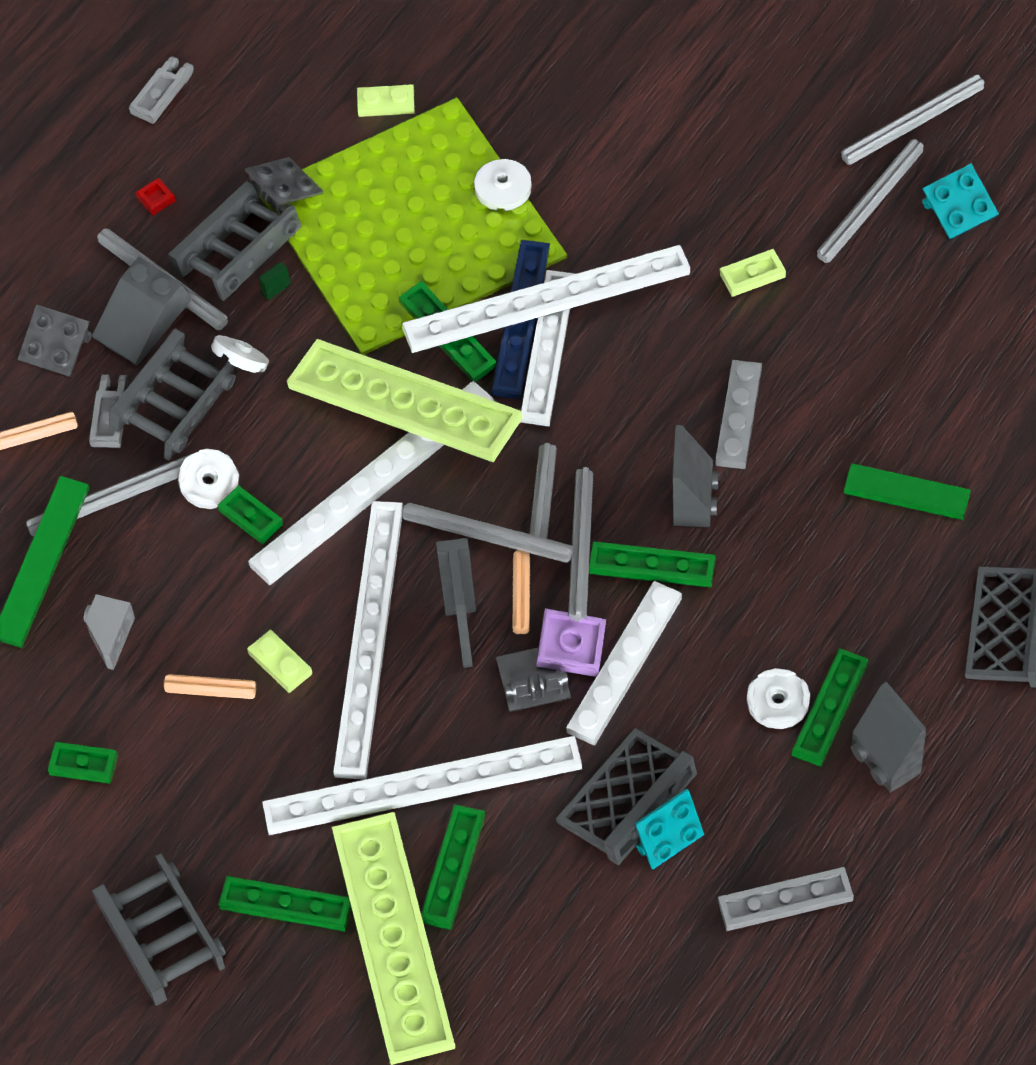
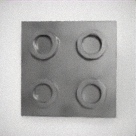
M290 157L245 168V172L249 175V183L255 186L260 197L265 199L267 204H271V207L279 215L291 205V202L323 194V190Z
M36 304L17 360L71 377L82 344L84 342L88 343L91 339L92 333L87 329L90 321Z
M539 648L496 657L510 712L571 698L566 671L536 666Z

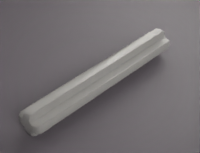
M544 443V445L539 447L530 535L546 539L557 453L556 446L550 443Z

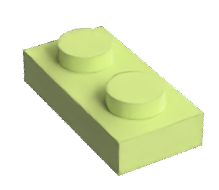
M413 85L357 88L359 117L415 114Z
M771 249L720 268V276L733 297L785 278L786 270L775 250Z
M271 629L247 648L248 654L288 693L312 675L311 667Z

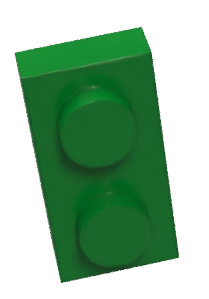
M239 485L218 504L219 512L262 545L283 526L281 517Z
M55 742L48 772L51 776L111 784L118 753L117 750Z

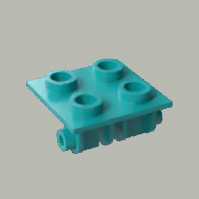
M972 163L922 188L926 195V198L922 200L924 207L934 210L949 239L999 215Z
M685 789L635 823L640 837V843L636 845V848L642 856H647L652 870L704 836L688 789Z

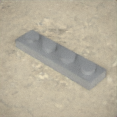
M732 360L716 454V466L746 469L762 363Z
M845 867L719 896L718 904L726 931L851 902L854 895Z

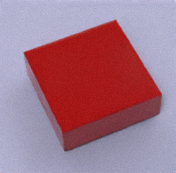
M159 178L135 192L138 201L152 216L176 201L175 195Z

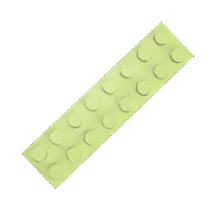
M316 339L287 380L288 387L291 390L491 462L495 461L523 419L520 410Z
M395 812L332 827L390 1064L393 1065L455 1049Z

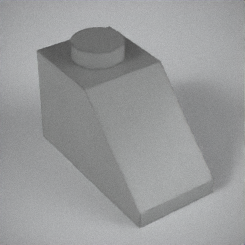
M96 594L92 605L89 604L85 609L84 622L107 668L114 670L135 616L130 602Z

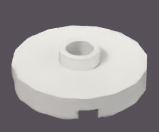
M501 159L485 164L477 172L474 180L476 197L481 204L493 210H497V208H504L505 211L513 210L521 206L531 193L530 173L525 166L513 160Z
M218 335L214 338L211 345L212 351L217 356L222 357L224 353L229 358L230 364L253 373L264 372L269 363L268 358L263 353L241 340Z
M203 449L185 458L179 470L178 484L182 495L188 502L199 508L213 509L217 508L218 504L238 486L239 474L228 455L219 450ZM211 477L214 482L206 484L203 482V478Z
M775 668L762 672L748 687L747 706L750 714L758 723L768 728L784 729L794 726L803 720L809 709L810 692L806 682L795 676L796 673L786 669ZM781 699L783 700V702L777 704L774 703L773 700Z

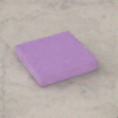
M545 608L536 666L597 677L600 668L606 619L587 616L585 620L575 622L572 618H569L568 612Z

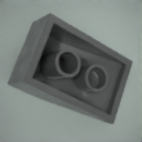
M137 257L120 278L92 337L130 363L138 366L189 304L191 299L182 283L142 258Z
M676 425L673 523L674 526L710 527L711 515L717 516V497H712V489L718 490L719 471H713V459L682 425Z
M885 682L880 686L855 727L851 750L859 762L864 761L871 769L870 773L875 782L880 786L884 785L891 793L921 774L926 728L893 688Z

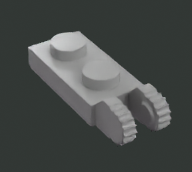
M173 56L170 57L162 68H158L130 104V114L154 124L183 85L191 78L194 66L186 62L175 75L174 72L178 69L179 60Z
M109 375L101 376L99 391H96L89 438L91 447L121 448L123 428L117 432L109 427V410L128 388L127 375L119 376L117 391H109L111 387Z

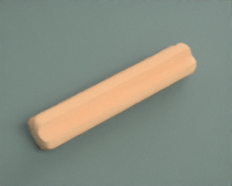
M68 412L1 431L0 450L76 429L77 420L75 414Z
M516 550L513 553L512 627L515 634H527L529 632L530 553Z
M168 674L164 679V689L167 693L253 699L256 695V683L253 680Z

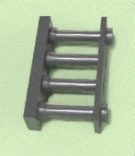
M246 181L179 243L168 256L175 274L184 278L193 269H196L212 278L219 299L224 301L290 237L295 235L302 226L294 206L290 205L281 215L261 205L255 186ZM251 214H255L271 224L262 233H259L242 223ZM232 232L251 241L242 252L223 242ZM214 250L232 261L224 269L219 270L203 261V259Z
M177 329L171 332L109 410L110 428L119 432L125 424L129 425L130 423L165 442L164 459L168 461L176 452H182L187 444V437L222 392L230 390L236 379V375H234L235 366L230 364L229 361L222 370H219L187 352L186 347H184L185 334ZM181 361L213 379V382L204 391L170 372L172 364ZM158 382H165L196 399L197 402L188 412L154 393L153 388ZM148 402L180 420L181 423L172 433L138 414V407L142 403L146 404Z
M161 853L155 856L160 869L159 872L117 895L115 892L109 894L104 884L92 890L98 907L155 1006L167 1000L164 988L168 986L169 981L211 958L219 971L225 969L222 956L226 954L219 938H211L177 881L181 876L173 861L167 863ZM166 882L168 883L175 895L174 897L132 920L130 917L125 920L119 912L124 909L123 905ZM183 908L190 922L148 945H145V943L138 945L134 938L138 935L137 931L177 909ZM195 933L199 935L205 946L204 948L162 971L160 969L155 971L152 969L149 962L153 960V956Z

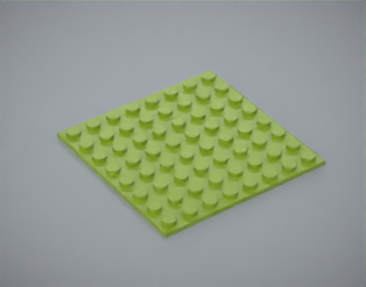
M458 98L302 169L323 190V194L291 202V205L296 209L302 227L295 235L288 239V242L362 355H366L405 336L403 323L415 319L399 303V296L420 281H423L450 310L472 304L512 285L521 240L550 243L546 268L567 258L566 252L529 199L521 206L505 211L504 208H497V210L489 209L481 204L476 197L474 180L477 172L485 164L501 159ZM260 197L266 208L275 212L271 204H267L265 199Z

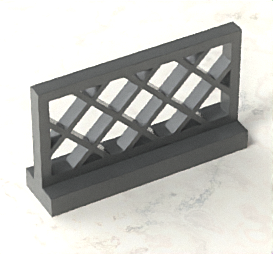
M468 538L436 542L445 613L446 616L457 614L463 668L473 667L466 613L476 612Z
M978 568L965 670L966 679L1029 682L1030 687L1036 688V569ZM985 577H998L1003 582L993 591H990L984 585ZM1021 578L1033 579V586L1023 593L1014 585ZM1009 588L1017 597L1007 605H1004L997 596ZM992 601L1000 610L987 618L981 612V608ZM1023 602L1030 609V612L1019 620L1011 610ZM1006 615L1014 624L1001 632L993 623ZM989 628L997 637L983 645L977 639L978 635ZM1020 629L1027 638L1015 647L1007 638ZM1003 642L1011 651L998 660L990 650ZM983 655H986L994 663L986 670L974 669V662ZM1017 656L1023 662V671H1009L1004 665Z
M635 728L556 818L557 823L607 853L608 859L619 866L639 843L640 837L635 823L681 793L697 775L693 756L684 751L679 754ZM637 741L647 746L648 753L630 756L629 750ZM668 758L673 761L668 768L654 769L653 760ZM649 761L651 771L632 774L631 764ZM627 765L628 775L610 778V771L614 767ZM652 779V786L648 791L635 793L634 782ZM630 784L631 794L613 797L611 786ZM607 787L609 798L590 801V794L595 789ZM632 802L633 808L628 814L615 816L614 805ZM610 806L611 817L593 820L592 809ZM585 810L588 812L589 821L574 823L569 820L575 812ZM612 825L613 832L605 841L595 836L594 828Z

